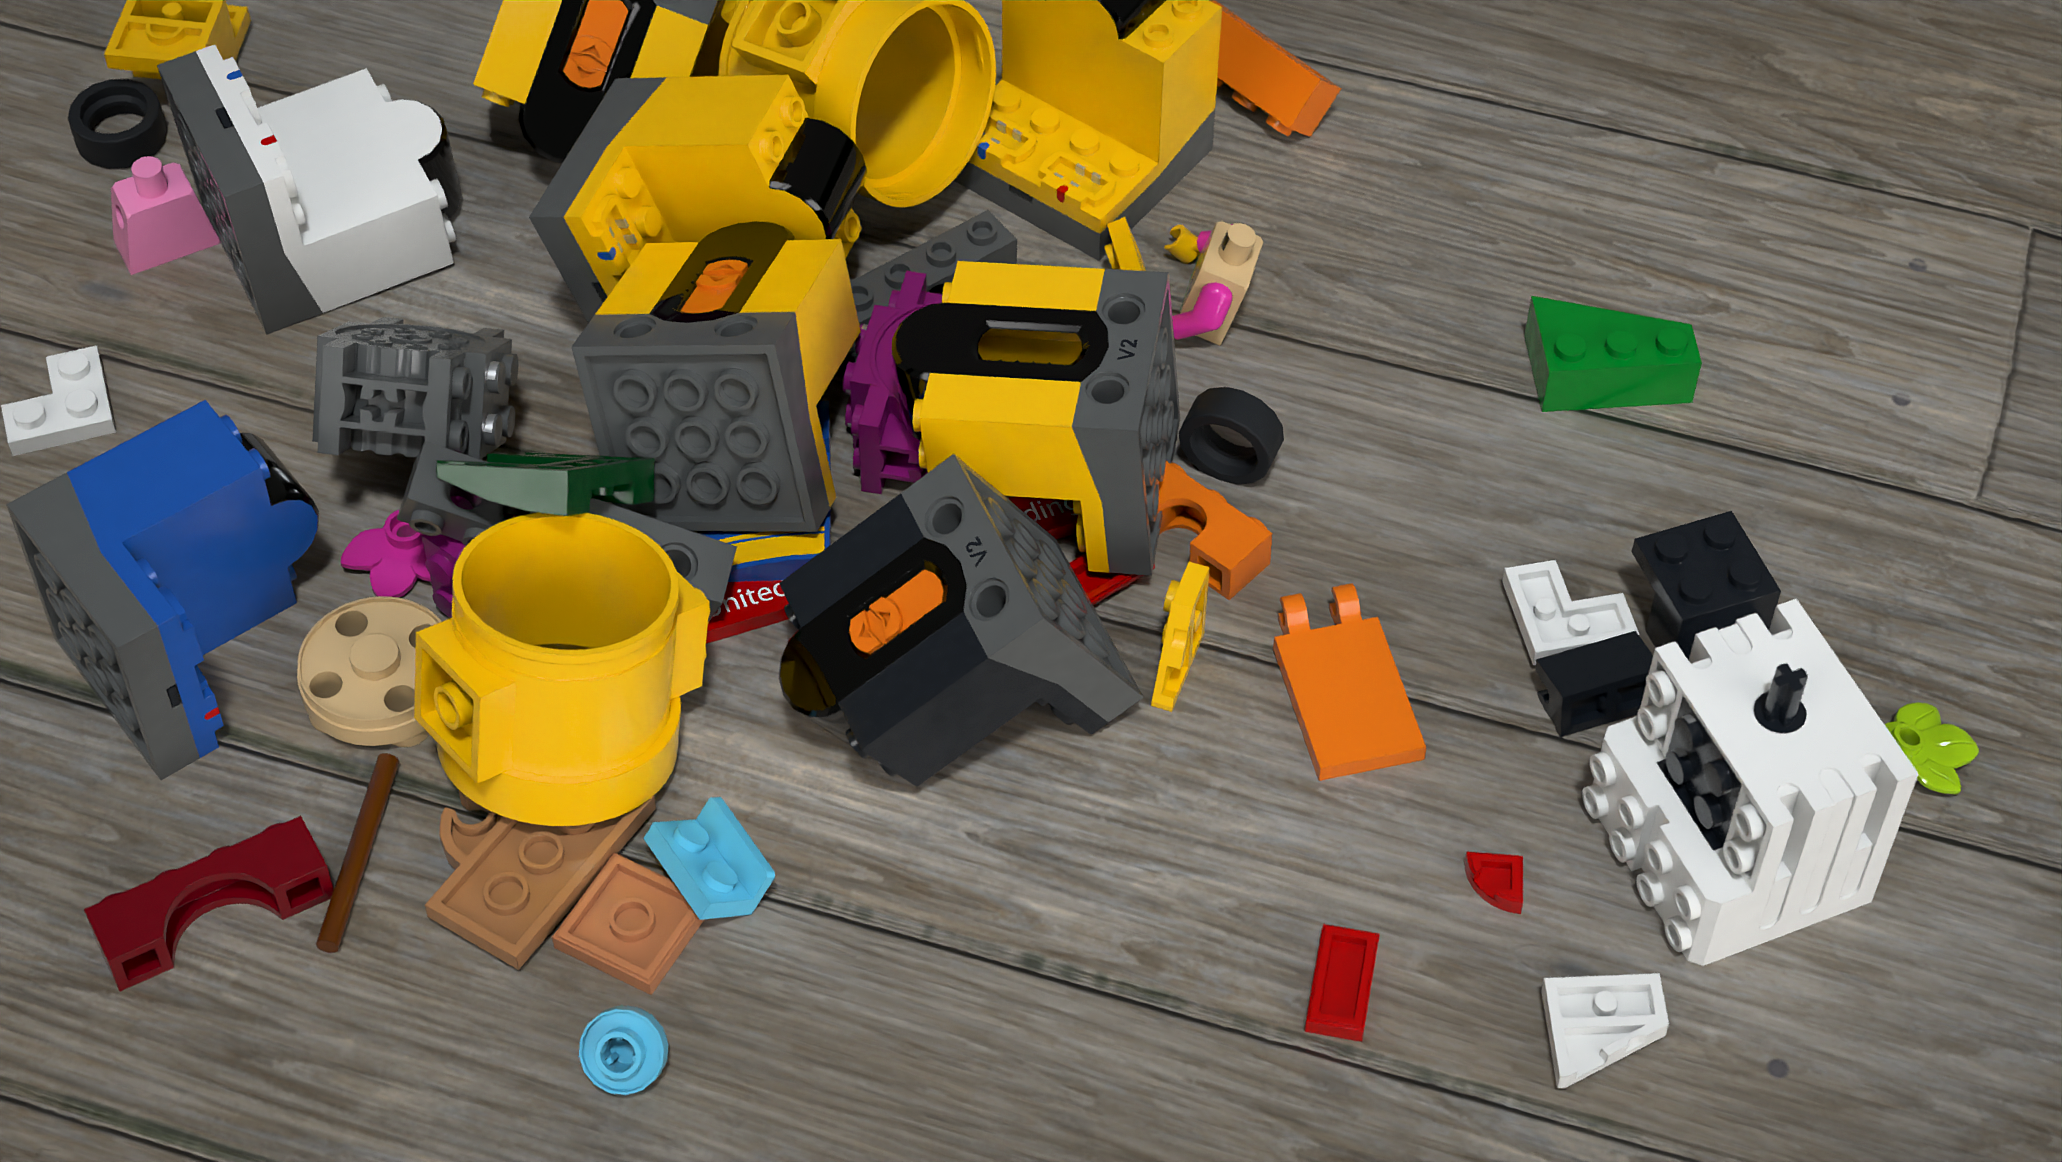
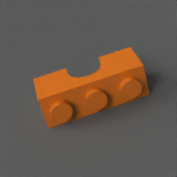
M1166 461L1164 479L1162 482H1159L1157 514L1161 510L1163 514L1159 535L1164 531L1174 528H1184L1197 533L1198 536L1190 542L1189 562L1210 567L1208 586L1230 600L1270 564L1272 532L1257 518L1248 517L1229 504L1219 492L1207 489L1189 477L1179 465L1173 462L1170 464Z

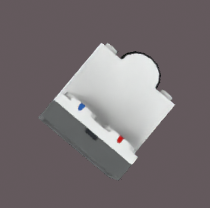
M215 44L157 65L201 205L217 233L220 243L266 335L454 263L449 243L456 241V237L449 219L459 208L462 193L444 119L434 108L420 101L403 99L392 101L384 84L376 86L367 68L257 108L250 88L234 58L231 57L223 60Z

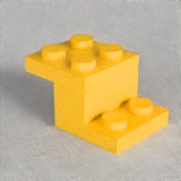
M127 0L104 53L107 67L109 69L132 71L133 77L161 79L157 67L158 64L214 44L223 60L231 57L236 60L251 22L248 7L227 5L226 0Z

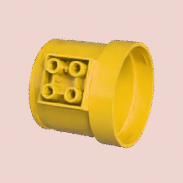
M741 0L730 20L723 40L719 61V76L789 75L799 97L804 102L805 110L809 118H805L789 146L795 155V159L826 170L836 183L849 191L885 205L910 207L921 204L943 191L959 175L973 155L985 130L993 103L996 82V58L993 40L987 24L980 13L964 0Z
M531 513L502 521L481 532L463 549L456 561L453 571L452 618L416 632L414 719L436 740L438 757L442 768L452 783L476 804L503 817L531 824L546 826L585 825L612 819L639 807L662 788L673 771L678 750L681 714L680 695L701 687L703 682L704 660L707 654L706 637L708 618L710 616V601L707 600L700 589L693 587L677 572L672 560L659 544L638 529L615 519L590 513L571 516Z

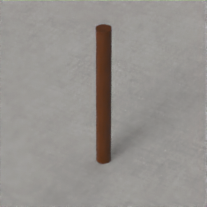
M382 753L378 755L316 941L317 948L324 952L335 953L339 949L399 766V759L392 754Z

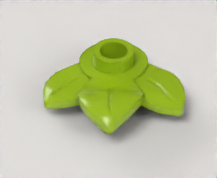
M1916 702L1899 708L1895 714L1894 721L1884 725L1919 773L1917 780L1921 785L1930 790L1945 794H1959L1961 783L1954 769L1969 764L1976 758L1979 753L1976 742L1963 729L1952 724H1941L1939 711L1933 705Z

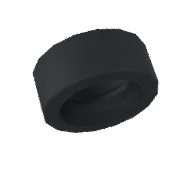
M109 79L93 84L79 93L69 108L68 122L80 156L93 165L107 169L131 167L139 158L155 155L165 142L167 126L161 103L156 92L142 82L131 79ZM117 114H135L144 117L140 123L131 129L119 133L103 134L92 131L97 123Z
M1218 387L1209 388L1196 397L1179 430L1180 447L1189 461L1203 473L1215 479L1238 485L1254 483L1266 476L1284 441L1283 425L1276 413L1261 399L1243 390ZM1210 424L1225 426L1240 433L1253 447L1235 445L1223 439L1211 428Z

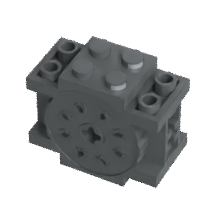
M382 317L369 324L347 322L317 336L312 442H318L317 453L340 455L352 447L353 450L361 452L372 450L375 454L393 455L401 453L406 457H417L424 441L477 459H482L504 444L506 437L512 436L515 426L514 406H508L509 385L514 386L517 380L518 356L517 354H511L512 339L504 338V330L483 328L475 333H467L455 329L403 324L404 319Z

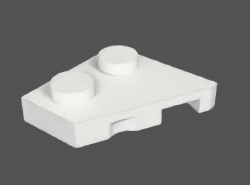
M1660 973L1544 978L1541 992L1557 1088H1566L1666 1036L1669 1021Z

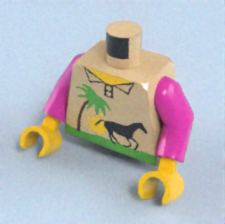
M1223 221L1216 222L1213 230L1202 231L1198 237L1182 224L1176 225L1170 230V234L1177 240L1170 245H1165L1164 248L1184 264L1192 262L1198 255L1199 257L1196 261L1179 314L1172 316L1174 338L1180 340L1197 336L1221 346L1249 287L1263 240L1255 234L1251 227L1242 223L1228 224Z

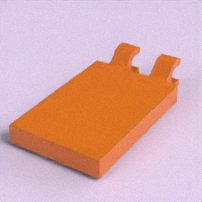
M1353 583L1332 587L1331 591L1335 602L1329 604V609L1335 625L1310 629L1307 607L1301 593L1280 597V603L1284 612L1278 613V620L1284 635L1274 637L1273 651L1318 780L1322 781L1424 760L1426 745L1379 618L1373 617L1362 620L1359 599Z

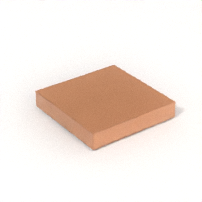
M613 853L555 932L552 940L555 949L652 995L704 920H699L671 879L619 854Z

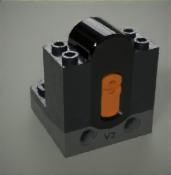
M955 454L951 455L779 583L789 602L784 607L785 613L791 623L798 629L788 640L780 658L778 678L785 699L795 711L845 744L853 747L862 758L866 759L868 756H871L878 761L888 775L894 777L898 774L916 787L1036 701L1041 706H1045L1048 703L1052 712L1067 725L1076 723L1092 735L1144 698L1056 539Z

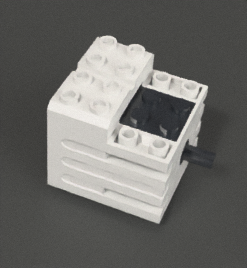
M1793 599L1776 605L1769 630L1758 614L1754 613L1737 619L1732 626L1720 630L1714 627L1697 633L1689 661L1676 641L1655 648L1650 671L1646 677V687L1641 707L1638 710V716L1608 726L1601 752L1590 757V768L1594 781L1592 785L1583 788L1582 797L1590 816L1594 819L1599 818L1609 834L1610 845L1616 858L1622 863L1626 862L1631 871L1643 869L1644 873L1639 874L1636 879L1639 894L1647 906H1654L1664 922L1665 933L1670 945L1675 951H1682L1687 961L1704 966L1871 903L1919 773L1799 601Z

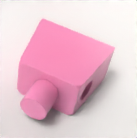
M146 156L139 158L131 167L133 176L115 182L111 187L113 239L130 275L220 244L217 233L179 164L172 162L162 166L161 161L155 157Z

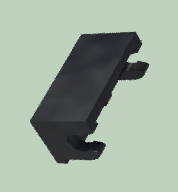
M1636 631L1536 659V672L1547 688L1537 692L1538 698L1544 710L1555 724L1556 732L1560 737L1638 714L1653 654Z

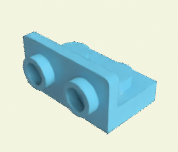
M710 797L697 819L653 822L643 838L699 920L751 915L775 878V871L722 797Z

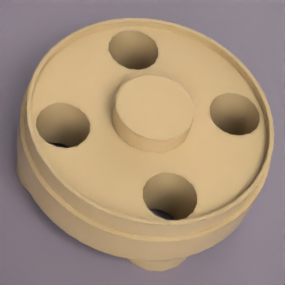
M378 596L349 602L321 618L306 635L299 651L297 665L298 687L311 725L318 731L356 745L380 746L393 744L398 747H411L424 741L429 733L414 719L416 632L442 622L439 617L428 608L416 602L398 597Z

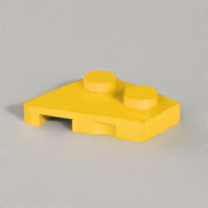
M1188 562L1181 581L1172 580L1168 587L1163 610L1168 612L1169 616L1162 633L1161 643L1163 647L1151 706L1170 712L1173 711L1204 636L1210 567Z

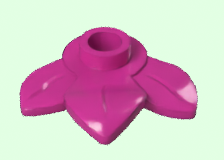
M399 510L394 511L387 517L383 528L360 532L348 544L341 557L340 563L344 568L370 571V582L376 597H402L413 588L417 578L431 582L430 574L425 564L427 559L422 540L423 534L413 530L408 523L397 520Z

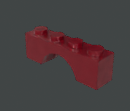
M299 816L285 823L273 824L263 830L262 833L234 845L217 848L208 856L183 867L164 871L154 879L125 892L108 895L99 903L85 908L84 911L95 940L120 992L175 967L176 948L185 930L197 918L215 908L231 904L256 905L269 910L284 920L330 900L334 889L328 867L302 816Z

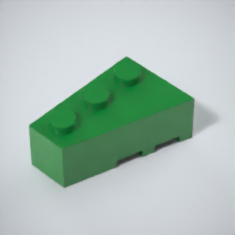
M1531 295L1524 338L1541 412L1693 402L1702 361L1692 324Z

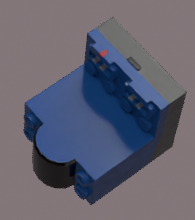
M204 400L6 504L55 641L160 780L219 748L214 731L223 727L224 724L215 694L208 686L207 680L197 664L204 661L203 655L297 603L292 586V581L297 579V575L292 563L302 557L310 547L319 526V510L313 499L264 440L252 433H239L236 425L228 415L225 414L219 417L208 402Z

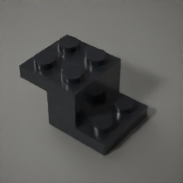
M1732 511L1634 539L1632 554L1655 591L1646 633L1655 648L1676 641L1689 661L1697 633L1714 627L1720 630L1732 626L1737 619L1757 613L1767 629H1770L1781 590Z

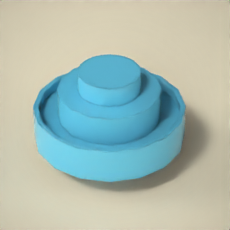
M619 1005L604 1010L587 1024L580 1038L579 1058L584 1073L595 1086L611 1094L629 1095L644 1090L660 1076L668 1058V1041L663 1027L652 1014L636 1006Z

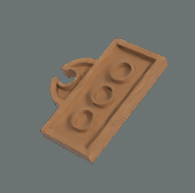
M459 791L461 804L469 811L481 810L489 815L480 823L465 824L458 819L455 810L447 807L444 808L440 820L439 836L448 863L455 871L425 904L427 916L519 970L585 893L613 853L618 854L656 809L654 796L628 813L605 821L576 826H546L503 817L476 804Z

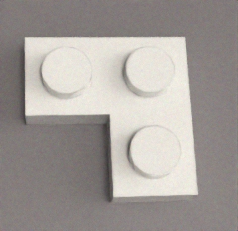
M97 345L46 357L53 394L1 405L7 441L12 456L116 433Z
M1556 560L1504 568L1502 582L1533 665H1536V659L1632 631H1636L1639 635L1623 593L1571 601Z

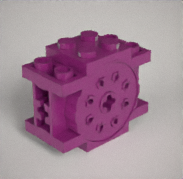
M906 270L900 291L892 290L888 307L874 305L868 325L860 324L861 332L856 338L855 351L858 355L856 363L848 362L846 366L843 392L849 393L851 396L846 407L845 426L851 427L854 449L853 468L860 470L861 491L882 494L886 478L915 483L928 473L927 469L920 468L919 445L921 439L914 435L908 424V409L914 396L927 385L930 373L958 375L956 351H949L947 343L951 315L943 314L942 294L927 292L925 273Z

